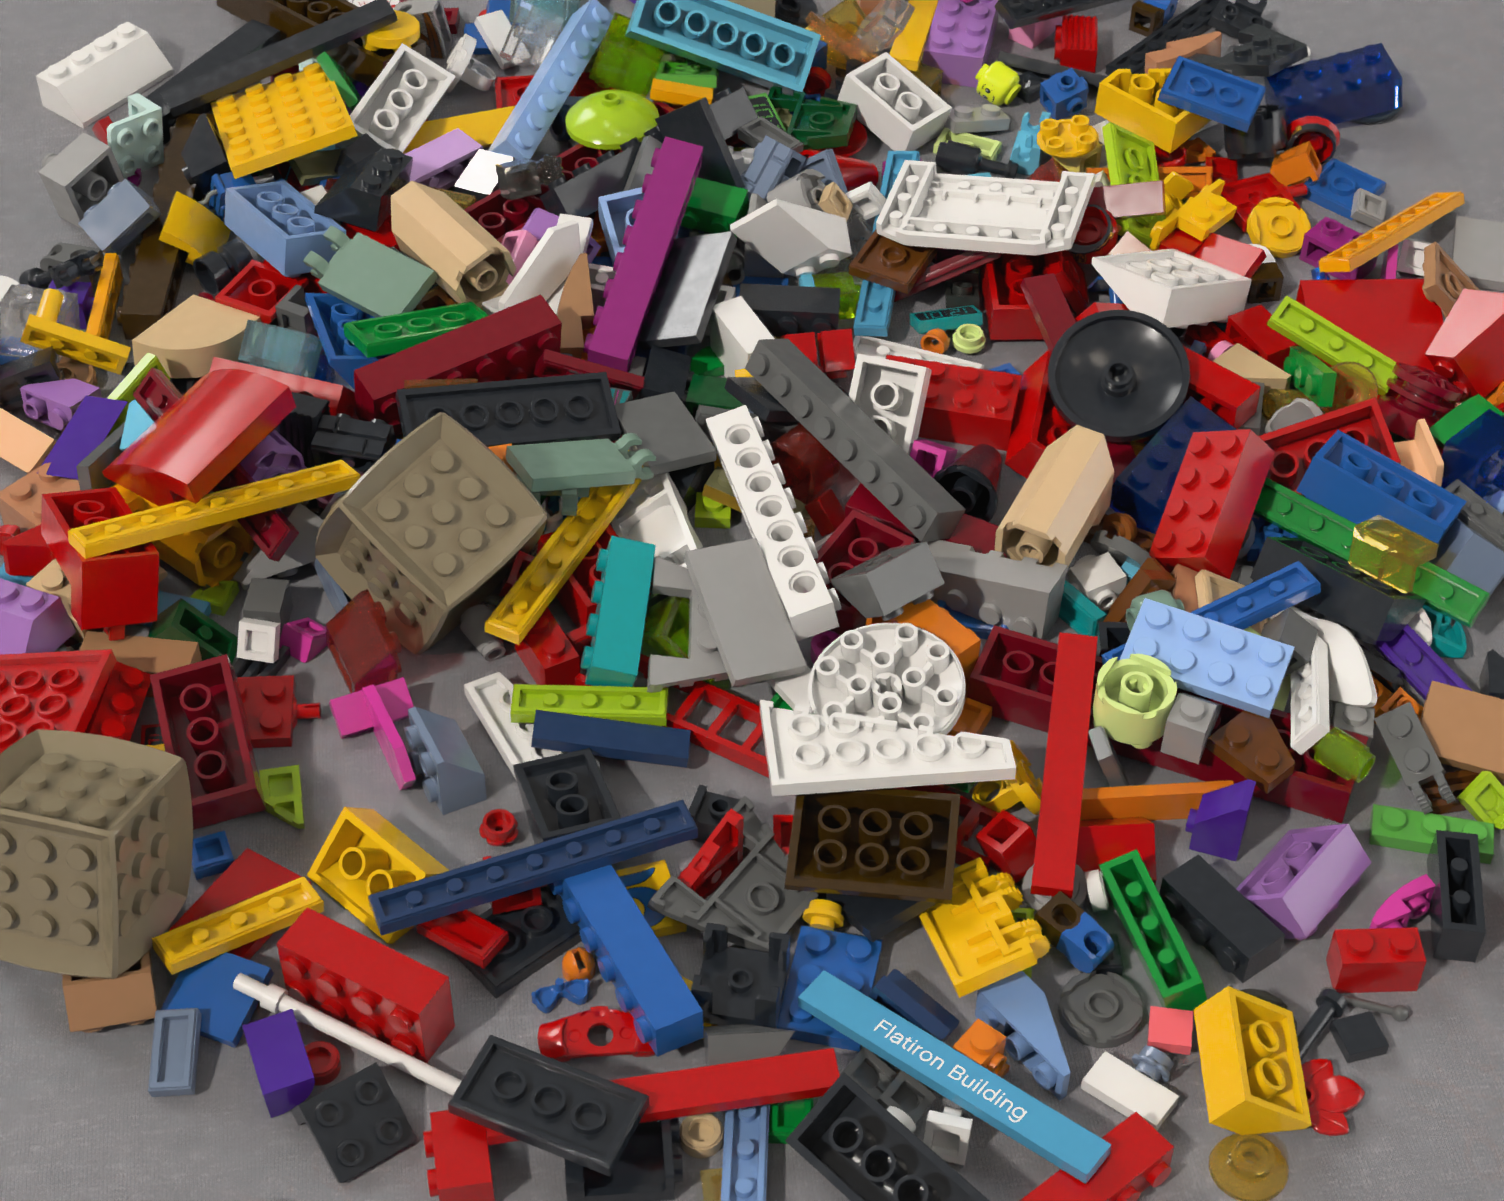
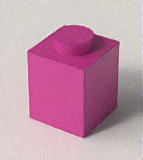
M926 439L914 440L910 456L933 478L937 472L955 460L957 449Z

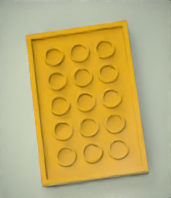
M319 63L310 64L303 71L293 75L291 73L281 74L273 82L264 85L261 83L252 84L245 88L244 92L235 95L230 93L210 103L234 179L357 136L354 124L335 82L330 81Z

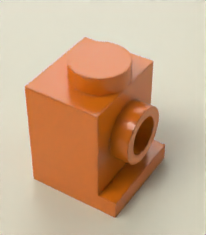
M1310 141L1277 154L1272 162L1270 173L1278 182L1288 186L1290 184L1305 183L1309 177H1311L1313 182L1319 180L1323 167Z
M979 1018L953 1045V1049L1001 1078L1010 1069V1065L1006 1063L1007 1057L1004 1056L1006 1036Z

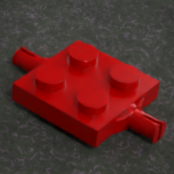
M1268 172L1225 183L1220 196L1224 197L1227 202L1237 206L1232 219L1246 233L1247 219L1259 202L1272 197L1285 198L1294 202L1293 206L1300 210L1301 207L1293 198L1306 196L1307 186L1304 182L1285 186Z
M294 675L237 677L253 748L292 747L293 730L297 725L298 719H321L320 702L309 704L297 703Z

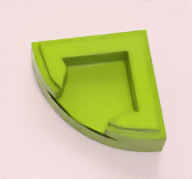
M219 581V585L213 588L210 587L205 590L200 588L196 590L190 598L210 602L211 613L224 616L239 592L238 582Z

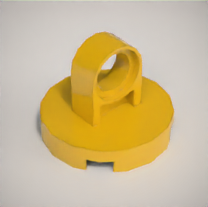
M1010 740L1016 765L1015 779L978 782L972 793L973 800L999 813L1003 809L1007 810L1022 801L1032 814L1038 815L1043 783L1040 778L1036 779L1029 768L1032 764L1020 747ZM1000 789L996 797L990 801H985L991 792Z

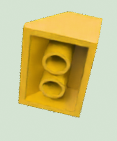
M344 807L306 876L387 944H393L414 926L381 936L369 905L368 895L450 870L374 809Z
M1227 986L1193 1009L1210 1124L1240 1135L1300 1130L1311 1126L1292 1011L1230 986Z

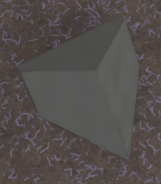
M749 1024L703 1026L706 1066L779 1056L795 1031Z

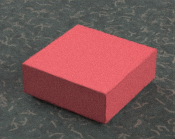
M1150 1006L1147 1045L1157 1048L1162 1052L1190 1055L1194 1011Z

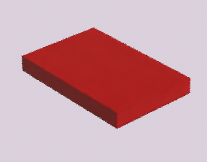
M246 848L168 931L302 876ZM273 933L228 951V953L250 960Z

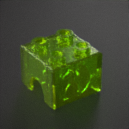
M615 12L597 53L589 78L603 88L611 87L616 90L630 91L646 98L665 50L626 37V31L631 18Z

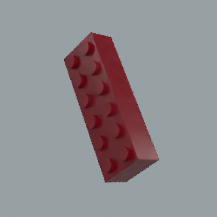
M540 294L354 370L356 415L359 420L370 422L372 419H380L389 425H393L395 436L397 437L402 433L395 398L397 389L536 377L534 375L535 365L545 349L560 353L562 322Z

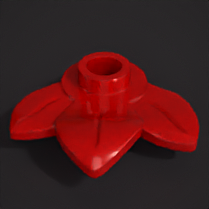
M1313 1059L1303 1063L1302 1071L1311 1127L1316 1132L1328 1136L1348 1134L1349 1125L1343 1113L1357 1106L1364 1098L1365 1091L1350 1078L1341 1075L1334 1076L1333 1064L1328 1059Z

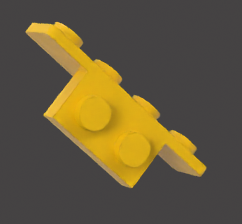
M1219 178L1210 186L1206 185L1198 195L1190 197L1179 209L1175 208L1163 221H1158L1150 232L1152 241L1149 249L1152 251L1158 250L1159 243L1176 228L1200 241H1204L1211 232L1214 233L1231 220L1235 215L1237 206L1227 202L1224 197L1220 196L1225 181Z

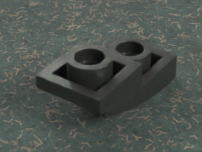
M978 268L944 282L946 308L974 305L979 309Z

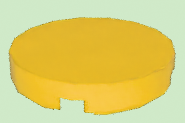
M1279 197L1263 199L1253 208L1247 219V233L1253 244L1263 245L1270 251L1273 257L1283 259L1293 257L1301 251L1304 235L1311 229V224L1307 214L1301 208L1298 210L1297 207L1293 206L1294 202Z

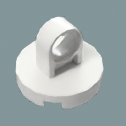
M464 34V37L459 39L446 62L448 63L446 70L456 76L447 89V93L454 89L459 80L481 91H488L496 79V74L491 68L472 58L477 40L468 34Z

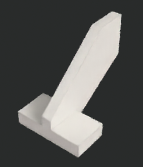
M571 220L548 228L504 294L482 302L483 311L491 315L540 294L547 301L567 278L581 253L579 223Z

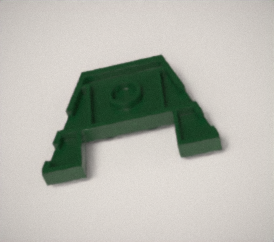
M771 86L768 97L774 108L794 111L786 133L802 142L803 150L848 146L857 118V104L821 97L819 102L806 99V93L795 91L793 96L782 93V87Z

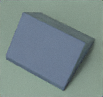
M1457 518L1438 549L1429 559L1430 563L1490 593V595L1504 578V551Z

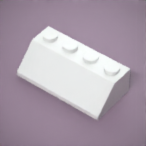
M127 21L104 36L95 39L87 46L73 52L65 59L49 66L48 69L37 74L36 79L42 106L84 129L128 102V96L143 93L174 74V71L150 34Z
M402 43L350 114L357 136L339 142L336 145L346 148L367 133L384 149H397L403 153L456 76Z

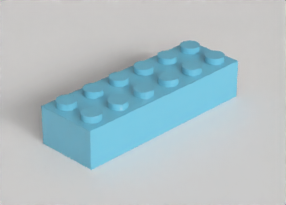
M636 0L625 35L626 37L771 88V86L782 87V93L793 96L795 91L803 92L821 37L820 34L727 0Z

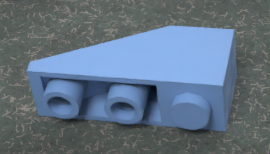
M1023 971L979 989L975 1008L976 1018H979L1006 1036L1005 1049L1014 1060H1020L1032 1072L1034 1079L1041 1088L1050 1090L1059 1101L1065 1098L1071 1072L1045 993Z

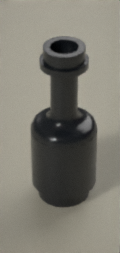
M951 140L948 143L940 142L935 159L936 166L941 167V171L957 175L977 174L978 171H985L1015 179L1019 163H1015L1013 160H1009V163L1005 164L982 157V150L980 148Z

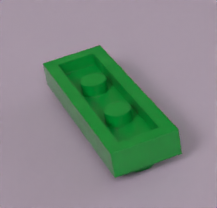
M1290 346L1289 357L1285 358L1283 367L1284 371L1291 375L1290 383L1318 407H1332L1337 373L1303 347Z

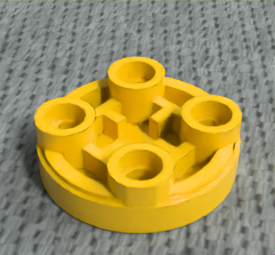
M394 10L398 21L360 38L363 40V47L367 50L374 51L381 48L393 49L396 52L402 43L411 48V45L419 39L420 23L411 14Z

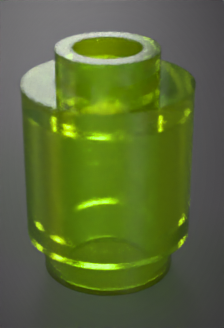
M1333 727L1329 733L1312 746V749L1316 751L1314 760L1347 781L1353 779L1357 783L1361 782L1368 775L1376 760V756L1369 752L1370 748L1338 727Z

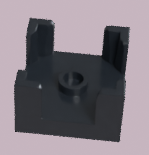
M714 923L706 924L703 937V963L700 975H694L691 993L703 1010V1023L716 1025L749 1024L777 1028L790 966V934L771 932L769 934L768 953L728 947V927Z

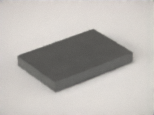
M675 391L615 405L622 436L627 433H635L642 440V445H633L631 449L635 452L640 449H649L656 456V461H647L643 464V467H649L654 475L716 461L717 450Z

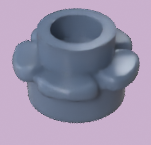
M1146 1045L1142 1048L1139 1055L1134 1054L1132 1056L1133 1063L1137 1065L1135 1068L1137 1071L1157 1083L1158 1081H1169V1072L1174 1063L1165 1053L1157 1048Z

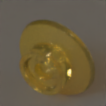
M1342 362L1332 366L1331 369L1337 373L1333 406L1320 407V409L1326 414L1374 397L1377 399L1378 384L1375 376L1367 367L1356 362ZM1353 388L1354 395L1352 398L1346 399V391Z
M1233 1134L1227 1136L1214 1146L1209 1156V1170L1212 1179L1224 1193L1239 1201L1271 1200L1279 1195L1287 1184L1289 1170L1285 1157L1275 1144L1256 1134ZM1245 1160L1253 1161L1255 1164L1248 1163Z

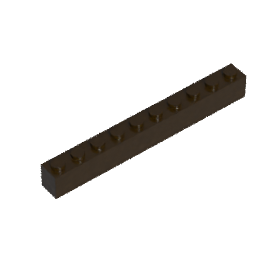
M202 114L178 115L175 126L170 127V144L165 145L164 164L159 165V182L154 183L153 200L162 214L141 233V243H137L135 249L136 261L130 264V282L125 284L123 289V306H118L117 323L119 326H123L126 340L136 338L175 307L188 252L160 241L159 237L176 191L197 202L204 199L205 194H202L196 183L191 186L182 171L186 164L181 155L198 117ZM206 114L218 133L214 114Z

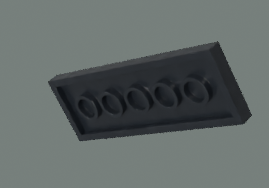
M607 372L397 389L395 396L403 437H406L439 412L449 415L487 447L511 443L513 446L607 438L610 441L619 440L621 435Z

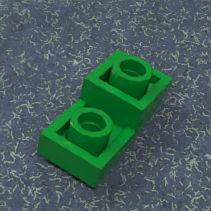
M1477 394L1455 407L1429 430L1435 443L1455 458L1475 438L1481 441L1504 419V413Z

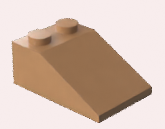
M150 950L115 979L62 975V987L70 1032L82 1031L92 1033L102 1030L105 1026L123 1023L139 1025L148 1019L155 1018L157 1002Z

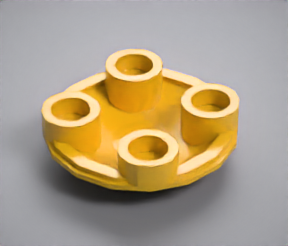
M1075 115L1071 119H1044L1041 121L1040 131L1037 133V144L1040 149L1049 155L1060 158H1075L1086 155L1094 150L1099 143L1098 132L1093 126L1089 125V118L1085 115Z

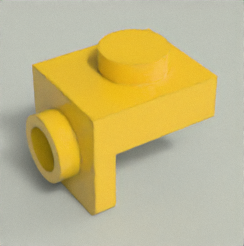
M1175 171L1171 172L1163 180L1165 184L1166 218L1175 208L1179 209L1184 205L1182 199L1194 189L1192 182Z

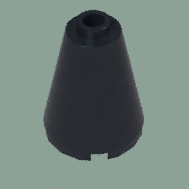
M977 445L937 472L933 479L966 509L964 514L990 522L998 506L1003 464L1001 454L990 445Z

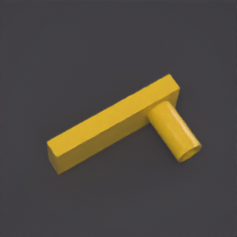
M45 289L36 316L29 314L20 342L40 349L52 346L56 354L121 375L131 347L56 323L64 295L56 289Z

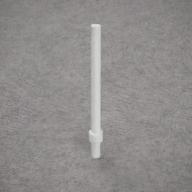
M239 973L233 982L234 989L260 1001V1007L275 1014L280 1011L284 1012L293 1009L297 1020L452 1096L462 1081L288 996L287 990L273 983L267 986L243 973Z

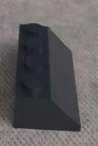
M1267 537L1250 578L1257 581L1300 561L1321 583V593L1294 606L1307 612L1315 610L1324 615L1323 620L1355 630V637L1370 644H1376L1377 641H1392L1423 607L1426 600L1301 538Z

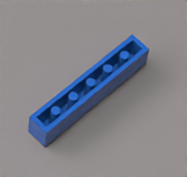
M612 865L548 884L553 895L560 894L563 899V909L571 924L575 922L578 924L580 937L587 952L594 951L596 954L598 967L605 982L612 981L614 984L616 998L624 1013L630 1011L632 1014L636 1033L643 1044L648 1042L658 1057L704 1038L703 1010Z

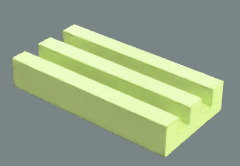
M945 127L934 143L933 153L937 154L940 142L948 143L951 140L978 147L982 150L983 158L996 161L997 154L1001 152L1002 142L969 133L953 134Z

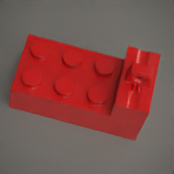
M111 487L42 494L41 534L71 584V613L77 620L80 629L103 628L104 632L108 635L109 641L124 639L125 625L157 621L159 552L152 542L85 559L68 540V530L133 513L118 489Z

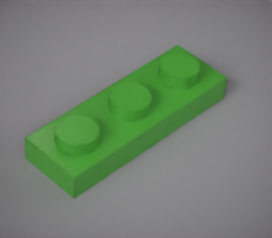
M1373 804L1370 815L1369 844L1429 854L1436 830L1478 834L1480 863L1491 864L1494 855V824L1432 813L1424 814L1420 811Z

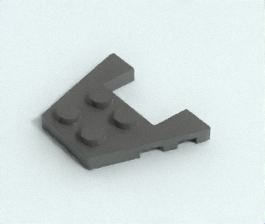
M744 796L735 805L733 810L744 817L743 845L751 850L747 857L707 901L672 875L650 899L647 907L652 911L704 932L707 923L725 925L728 927L729 942L748 950L769 953V934L771 932L788 934L802 918L804 910L809 908L810 901L817 899L818 894L817 892L785 889L788 854L785 855L773 839V831L767 823L762 824L753 811L755 806L749 798Z

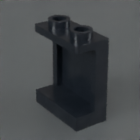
M679 1117L639 1123L610 1177L565 1159L567 1201L675 1200L674 1182H683L682 1155H673L672 1143H680Z

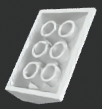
M1174 248L1092 257L1091 262L1093 267L1130 311L1149 315L1162 322L1168 328L1186 329L1188 325L1192 324L1207 326L1208 322L1213 321L1227 323L1228 316L1244 311L1252 281L1250 278Z

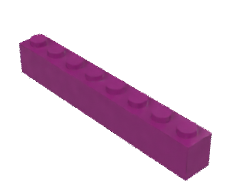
M665 136L661 149L655 148L651 161V167H654L652 174L646 173L642 185V193H645L643 200H636L632 214L635 222L633 226L627 225L623 237V245H626L624 252H618L614 261L613 271L616 272L614 280L608 278L605 285L603 298L606 299L604 307H597L593 325L596 326L594 334L588 333L585 340L583 353L588 354V361L629 372L639 345L638 339L701 169L702 146Z

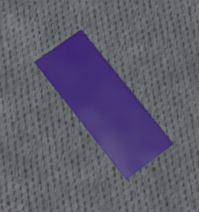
M86 395L43 464L51 463L46 475L78 480L76 466L106 439L128 401Z

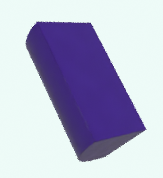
M293 1009L243 1025V1031L270 1117L273 1118L289 1112L308 1098L315 1085L314 1075Z

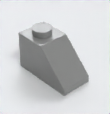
M1185 692L1178 693L1166 720L1160 752L1199 764L1206 748L1208 737L1212 734L1223 704Z

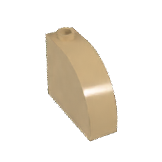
M193 294L132 340L134 365L136 366L147 353L157 356L169 378L203 377L210 371L213 356L238 362L241 358L248 354L251 355L262 346L263 334L261 332L260 316Z

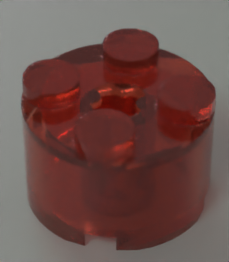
M802 424L791 428L770 443L775 460L771 461L772 465L779 463L786 484L781 486L783 489L789 487L795 499L807 504L837 482L840 473L839 461Z

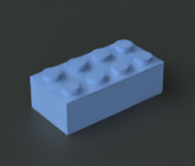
M285 180L226 188L225 225L286 277H299L303 273H309L312 270L311 267L303 262L310 251L317 253L327 262L332 259L336 252L330 247L332 242L326 240L323 236L331 225L346 234V230L332 218L314 213L316 205Z

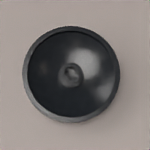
M1130 310L1102 311L1089 315L1073 324L1056 343L1048 366L1049 392L1059 414L1072 427L1079 425L1104 434L1106 442L1136 441L1149 437L1163 429L1175 418L1182 408L1187 396L1190 379L1188 357L1178 337L1159 320Z

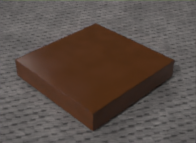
M876 229L850 263L849 274L908 294L934 259L938 249L903 245L877 234Z

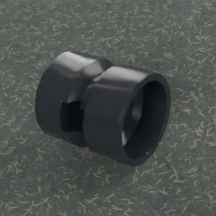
M237 239L230 240L217 247L218 253L210 251L194 259L193 269L196 278L202 288L213 297L251 260H254L246 246Z

